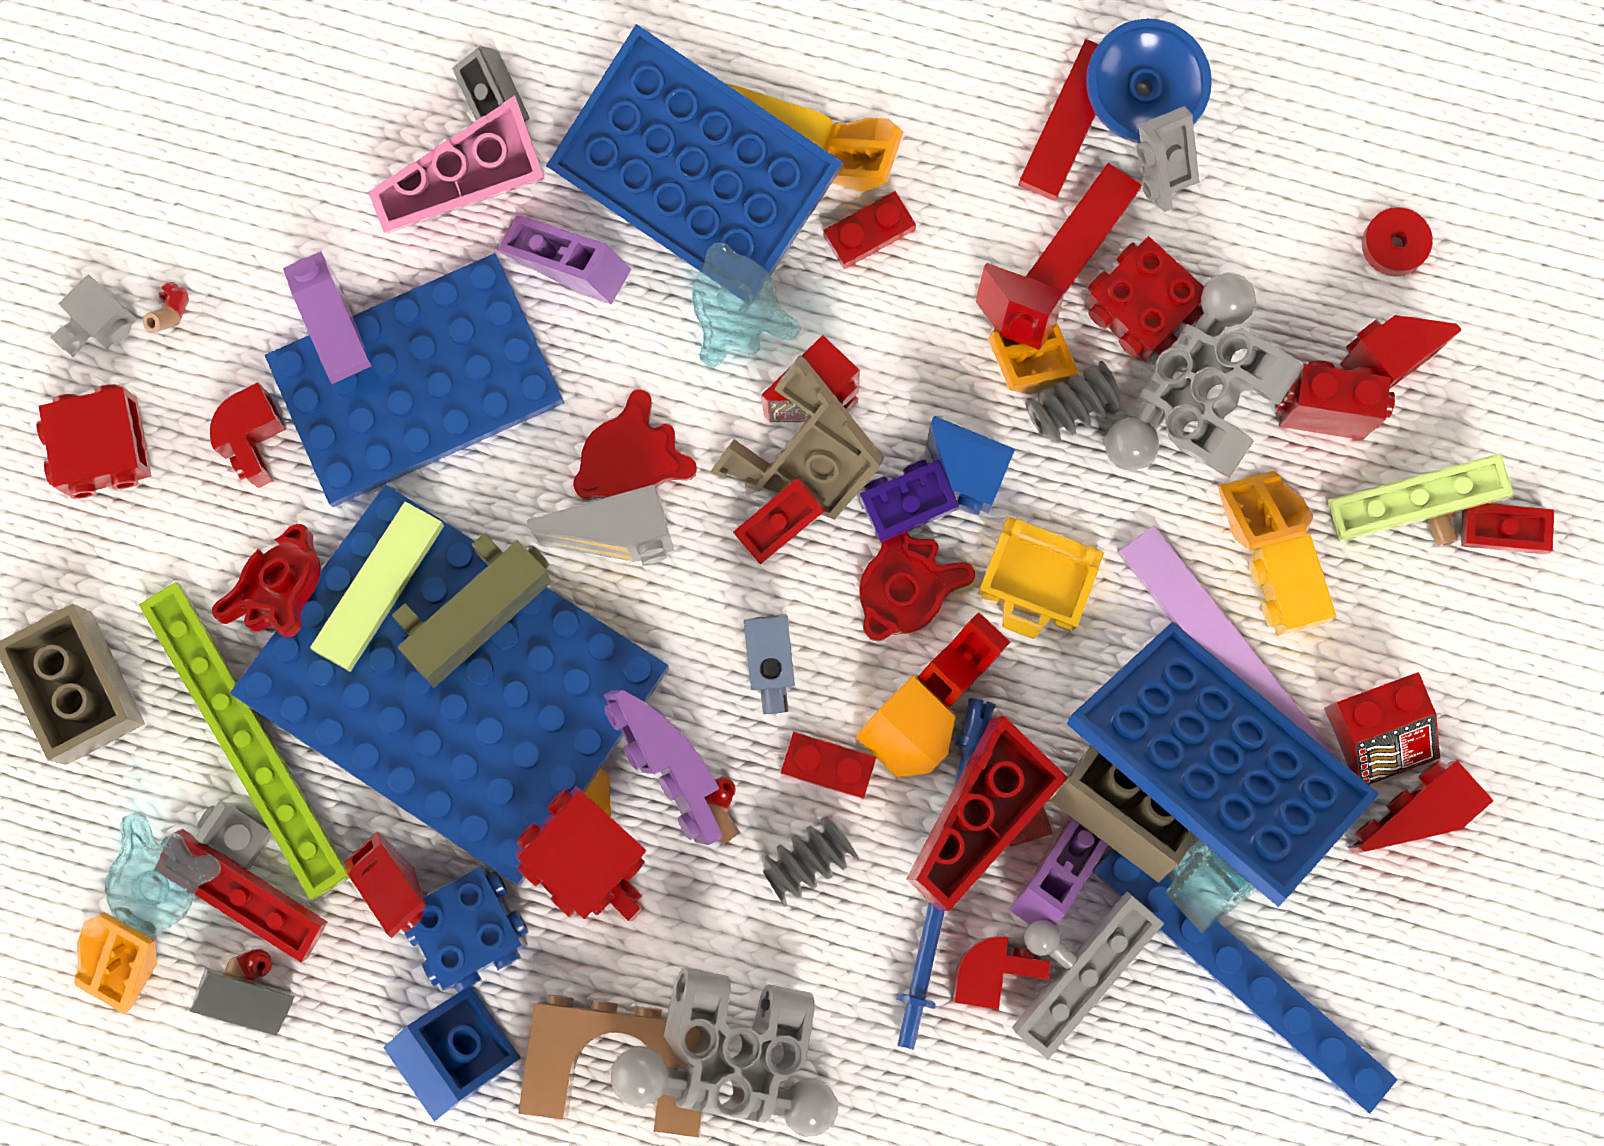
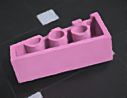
M515 95L492 112L470 124L469 127L451 139L444 141L435 147L434 150L369 191L383 233L389 234L545 180Z

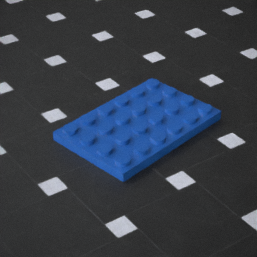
M636 24L546 167L745 303L752 305L844 166V163Z
M496 253L353 315L371 367L332 384L329 380L310 335L264 355L328 504L332 508L565 404Z
M1171 622L1073 712L1066 723L1278 908L1379 795L1376 790L1174 622Z

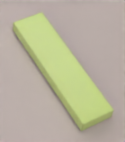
M1502 453L1329 499L1328 504L1340 543L1513 497L1514 493Z
M404 502L310 648L317 654L351 672L443 529L442 521Z

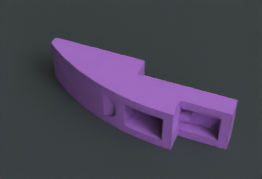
M611 690L605 693L604 697L608 703L605 706V713L611 725L616 730L621 729L628 745L624 746V751L630 764L634 769H640L642 773L656 774L661 772L662 776L659 777V784L666 797L670 801L675 800L681 816L678 817V822L685 836L689 840L694 839L696 843L710 845L724 837L705 799L706 796L717 791L719 787L694 747L674 725L644 701L624 690Z

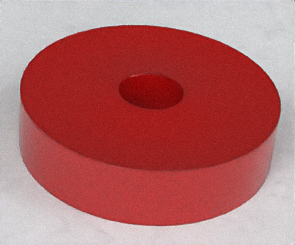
M1401 207L1389 208L1378 213L1365 228L1361 242L1362 251L1367 262L1376 271L1388 276H1405L1416 271L1429 257L1433 246L1432 231L1426 220L1415 211ZM1391 237L1401 239L1403 247L1393 245Z

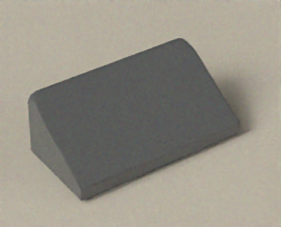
M480 45L452 68L475 120L492 112L514 95L524 121L526 122L530 119L506 65L496 49Z
M205 967L189 1011L277 1036L295 996L287 990Z

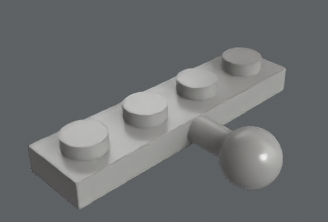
M1126 892L1075 953L1060 941V932L1055 924L1044 919L1030 923L1024 934L1027 948L1039 956L1050 955L1063 967L1011 1027L1013 1031L1049 1060L1158 932L1164 922L1130 893Z

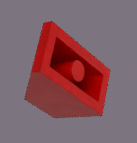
M986 263L983 268L975 302L996 331L999 332L1000 336L1040 350L1056 326L1065 291Z

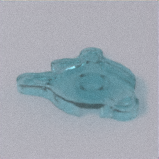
M715 243L709 247L706 252L705 264L697 276L692 290V304L695 316L703 330V344L699 353L702 364L707 367H717L721 365L732 351L747 355L756 354L760 350L759 335L762 332H768L787 341L797 338L801 331V325L798 320L787 314L779 305L776 287L768 271L752 259L737 254L726 243Z
M133 812L124 816L121 820L122 847L119 855L111 864L105 879L106 900L114 918L144 935L160 933L176 925L185 917L192 905L197 889L203 883L215 879L220 874L221 866L217 858L211 855H193L179 834H170L163 838L160 844L157 843L147 817L142 813Z

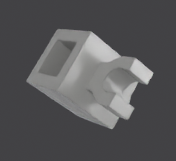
M88 274L58 303L73 319L68 324L59 328L50 338L60 348L74 357L91 336L107 349L113 343L122 341L129 334L131 326L137 319Z

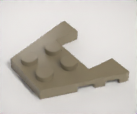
M799 355L780 379L774 390L810 415L809 418L771 464L733 439L715 462L710 472L724 479L727 474L746 481L745 487L756 491L766 488L776 493H780L800 476L827 508L821 515L835 520L881 467L884 456L810 364Z

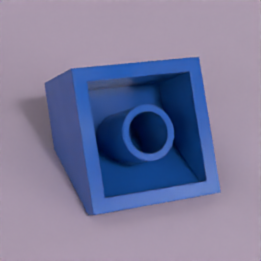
M472 987L455 994L407 1025L383 1047L434 1122L521 1058Z

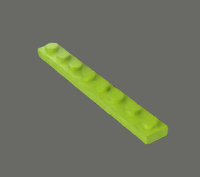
M175 582L138 604L308 898L316 900L348 880L350 877L347 874L345 863L256 711L230 694L238 681L182 585Z

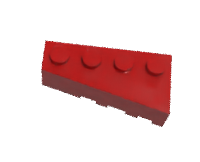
M1004 715L992 718L906 880L935 908L942 911H950L1069 777Z

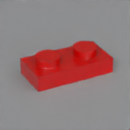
M893 191L824 229L823 236L842 268L846 269L914 232L916 224L897 192Z
M799 476L734 530L733 533L761 565L825 512L827 508Z
M1486 503L1462 510L1461 547L1544 555L1553 552L1554 509Z
M793 731L780 774L864 800L877 757Z

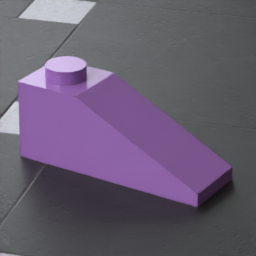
M520 215L515 217L497 248L501 254L582 295L611 305L632 270L606 243Z
M322 251L309 257L301 258L295 263L284 267L283 271L291 294L331 383L333 384L371 367L342 286Z
M1071 817L1023 886L1009 911L1027 924L1044 919L1056 925L1066 915L1108 844Z

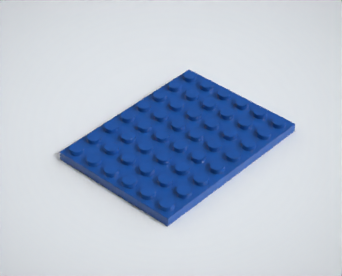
M385 484L321 570L316 588L302 609V625L299 632L293 637L285 638L275 631L231 690L230 694L520 887L526 878L516 869L521 864L515 855V852L520 848L515 843L516 840L533 822L540 826L551 814L547 809L548 805L563 789L566 788L571 792L577 786L585 793L624 736L621 729L616 730L607 718L605 706L608 703L604 694L611 690H624L646 703L668 672L669 665L546 587L433 688L398 649V646L409 635L399 626L392 617V614L402 605L406 604L425 623L488 565L475 553V548L471 545L475 542L473 539ZM404 502H407L442 521L444 527L351 672L317 654L310 647Z

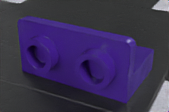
M926 460L917 461L902 470L904 473L902 476L888 481L886 476L880 477L863 487L865 491L859 493V504L862 510L865 509L879 543L959 510L960 506L939 460L927 464Z

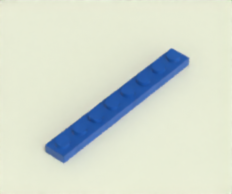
M1113 848L1092 871L1120 897L1126 892L1130 893L1164 922L1159 931L1365 1113L1370 1114L1397 1082L1398 1079L1167 876L1160 882H1157Z

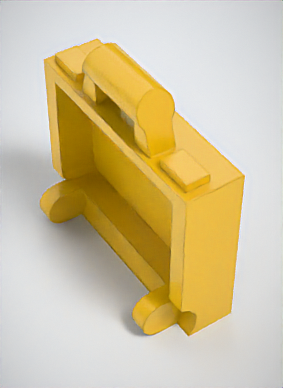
M1007 516L978 595L996 604L998 602L1003 604L1002 628L1034 640L1048 622L1054 623V626L1069 632L1071 630L1074 631L1078 627L1105 552L1099 551L1095 546H1086L1028 524L1021 518L1016 517L1015 519ZM1013 608L1038 617V622L1013 614Z

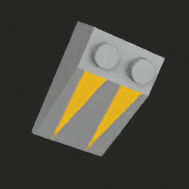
M655 484L527 520L530 531L538 542L545 546L630 562L641 560L643 565L663 561L667 558L666 553L675 551Z

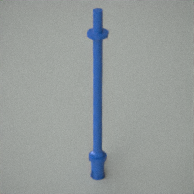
M968 699L962 735H957L955 745L959 746L958 750L961 753L955 786L992 719L993 711L996 707V704L987 701L985 704L983 703L984 700ZM930 902L927 908L909 994L899 993L896 997V1000L906 1002L897 1046L911 1050L915 1049L923 1008L935 1009L936 1005L934 1001L926 999L945 911L938 910Z

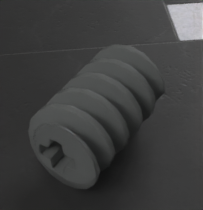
M1099 361L1098 370L1092 366L1084 369L1083 378L1077 374L1070 376L1068 380L1069 387L1062 382L1055 384L1053 389L1054 395L1048 390L1040 392L1038 397L1039 403L1031 397L1025 400L1030 419L1041 436L1049 435L1056 443L1061 442L1060 428L1064 427L1071 435L1077 434L1075 427L1077 419L1086 428L1092 426L1089 414L1091 412H1094L1101 420L1105 419L1104 405L1109 404L1116 412L1121 411L1119 388L1112 372L1103 361Z
M826 815L821 818L822 833L812 825L806 828L808 842H805L796 834L791 837L794 851L791 852L780 844L776 847L778 861H775L766 853L761 856L764 868L762 872L784 907L788 906L785 895L786 891L797 899L802 897L800 886L802 881L812 889L818 887L815 876L816 872H819L828 880L832 878L830 863L833 862L842 870L846 869V853L860 860L840 826Z

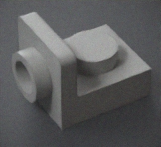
M220 801L216 806H210L201 816L197 825L200 830L195 839L202 844H209L239 865L250 869L272 834L266 825L231 803Z

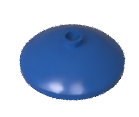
M1148 18L1126 22L1113 29L1102 39L1090 59L1087 69L1086 86L1090 104L1099 120L1117 136L1131 142L1141 143L1138 125L1183 106L1192 113L1194 125L1208 104L1211 94L1212 77L1208 59L1202 47L1193 36L1173 23ZM1144 84L1147 86L1149 94H1139L1136 85Z

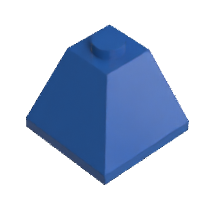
M934 416L930 424L926 445L933 462L939 460L960 506L959 509L973 515H979L980 511L989 514L1015 448Z

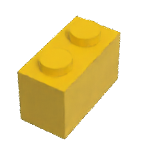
M1311 534L1261 547L1252 554L1253 561L1249 563L1250 573L1255 585H1261L1266 600V602L1262 603L1264 618L1269 627L1274 626L1277 636L1321 625L1337 617Z

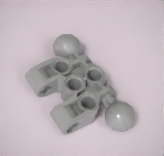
M1226 272L1214 276L1205 285L1201 295L1204 314L1197 325L1193 327L1186 324L1181 331V335L1171 348L1159 355L1155 363V372L1150 378L1151 380L1138 396L1144 404L1136 416L1118 420L1108 430L1105 439L1106 452L1110 461L1116 467L1135 471L1146 468L1154 461L1159 450V439L1156 430L1165 418L1168 438L1181 451L1230 478L1254 443V440L1237 427L1225 421V416L1237 407L1240 394L1243 391H1253L1275 404H1280L1304 368L1299 361L1243 328L1221 334L1225 327L1242 324L1253 313L1256 305L1255 290L1252 283L1244 276ZM1247 349V353L1242 360L1231 362L1233 355L1238 350ZM1188 365L1186 373L1182 377L1173 379L1174 372L1179 367ZM1223 385L1221 393L1217 397L1207 399L1208 392L1212 387ZM1192 421H1198L1196 430L1189 435L1183 436L1185 426Z
M683 967L676 979L664 1031L665 1040L677 1059L680 1060L679 1069L667 1067L661 1055L656 1050L646 1046L633 1047L624 1051L616 1058L611 1068V1085L616 1096L623 1103L633 1107L649 1105L662 1095L675 1097L678 1108L761 1123H767L772 1115L784 1118L786 1124L794 1133L803 1137L822 1135L833 1126L838 1115V1100L833 1090L821 1080L816 1078L803 1079L788 1089L779 1088L781 1081L786 1080L805 1065L815 1009V999L811 992L771 984L766 985L759 999L754 1024L749 1029L740 1025L726 1023L731 991V982L727 975ZM696 1026L700 1032V1040L694 1048L688 1050L685 1044V1036L690 1028ZM735 1035H739L742 1040V1048L737 1056L731 1058L728 1052L729 1042ZM781 1043L784 1055L778 1064L773 1065L771 1051L776 1044ZM731 1081L733 1086L732 1096L727 1102L721 1104L719 1090L725 1082Z

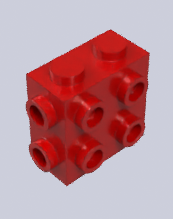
M1150 236L1139 245H1136L1134 242L1130 243L1117 257L1116 261L1119 265L1110 274L1105 270L1102 271L1087 288L1091 293L1085 305L1088 309L1089 317L1096 325L1102 329L1108 327L1119 338L1118 342L1126 353L1134 358L1139 356L1145 363L1155 353L1160 355L1163 351L1171 348L1178 339L1174 334L1184 324L1194 326L1204 314L1201 303L1204 286Z
M1315 360L1308 362V364H1303V370L1280 404H1275L1274 408L1275 413H1281L1279 427L1364 440L1372 431L1378 429L1386 418L1391 417L1395 405V393L1389 392L1391 377L1378 375V371L1375 369L1356 367L1349 371L1334 368L1335 365L1331 362Z
M117 384L102 385L94 389L95 393L82 396L63 394L54 397L52 403L38 406L41 420L37 421L36 429L41 443L46 446L48 461H45L43 465L45 477L53 488L70 496L72 499L89 498L97 494L96 490L111 486L113 489L132 488L139 484L138 480L152 477L138 400L135 395L123 386Z
M577 786L571 792L565 788L548 805L547 809L551 814L540 826L533 822L516 840L515 843L520 848L515 852V855L521 862L516 869L535 887L543 881L553 890L555 894L550 900L567 916L571 917L576 911L582 918L586 919L591 912L598 915L609 905L614 897V894L610 891L622 878L629 881L637 874L645 863V860L641 857L647 850Z

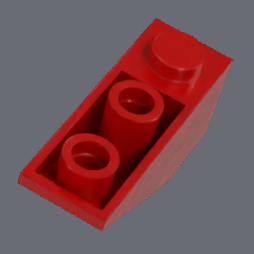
M1458 760L1447 762L1443 765L1436 761L1418 776L1422 783L1411 793L1407 789L1403 790L1386 805L1390 810L1387 815L1379 822L1372 818L1355 832L1354 836L1358 841L1349 850L1353 854L1462 830L1494 800Z
M377 831L344 862L348 876L386 934L392 939L400 930L407 932L413 928L424 914L422 910L427 906L414 867Z

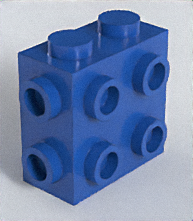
M480 866L424 897L427 907L422 910L424 912L422 918L413 928L404 932L412 946L419 944L426 958L422 962V967L433 986L439 984L442 990L455 987L457 992L460 993L480 982L482 978L479 972L495 965L497 971L522 958L518 950L528 945L524 935L528 934L529 930L517 909L512 912L509 910L503 896L508 894V890L498 872L490 873L487 867Z

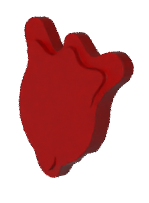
M641 389L632 391L622 413L614 419L602 423L586 439L581 452L580 469L573 480L574 490L580 498L584 500L603 499L654 484L657 488L659 485L672 480L689 481L696 476V462L691 457L679 453L675 448L676 435L674 428L670 424H662L656 428L649 425L652 399L648 392Z
M291 525L282 535L274 539L279 545L271 548L266 553L257 549L249 557L241 571L237 584L228 594L213 605L212 615L221 624H228L246 614L244 624L253 632H258L271 626L285 638L293 637L299 632L302 625V609L314 592L321 572L320 559L314 549L313 533L305 525Z
M908 532L882 542L877 556L868 563L863 572L859 586L860 603L865 616L863 623L864 634L870 640L880 642L891 635L910 634L923 629L936 617L945 598L950 593L973 583L976 575L973 566L967 562L947 565L937 564L935 557L939 550L938 543L933 539L912 538Z

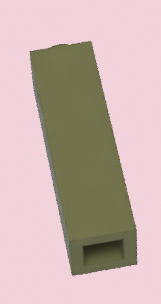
M484 533L471 545L475 548V553L488 566L425 623L406 604L402 605L392 614V617L399 626L409 635L398 646V649L433 688L551 583L546 570L550 564L534 546L527 550L517 540L507 550L502 552L490 537Z

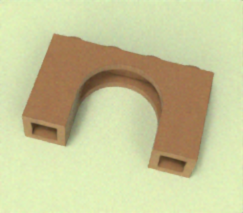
M547 994L546 1002L534 1003L518 1114L565 1119L569 1115L574 1073L578 1058L589 1042L603 1034L623 1033L633 1036L643 1042L648 1048L656 1050L664 1059L667 1067L679 1069L680 1060L677 1059L664 1038L667 1018L661 1017L662 1009L636 1006L635 1014L617 1012L618 1003L591 1000L590 1008L573 1006L574 997ZM696 1026L690 1028L686 1033L685 1044L688 1050L694 1048L700 1040V1032ZM662 1095L657 1099L653 1132L698 1138L701 1134L704 1112L678 1108L675 1097Z

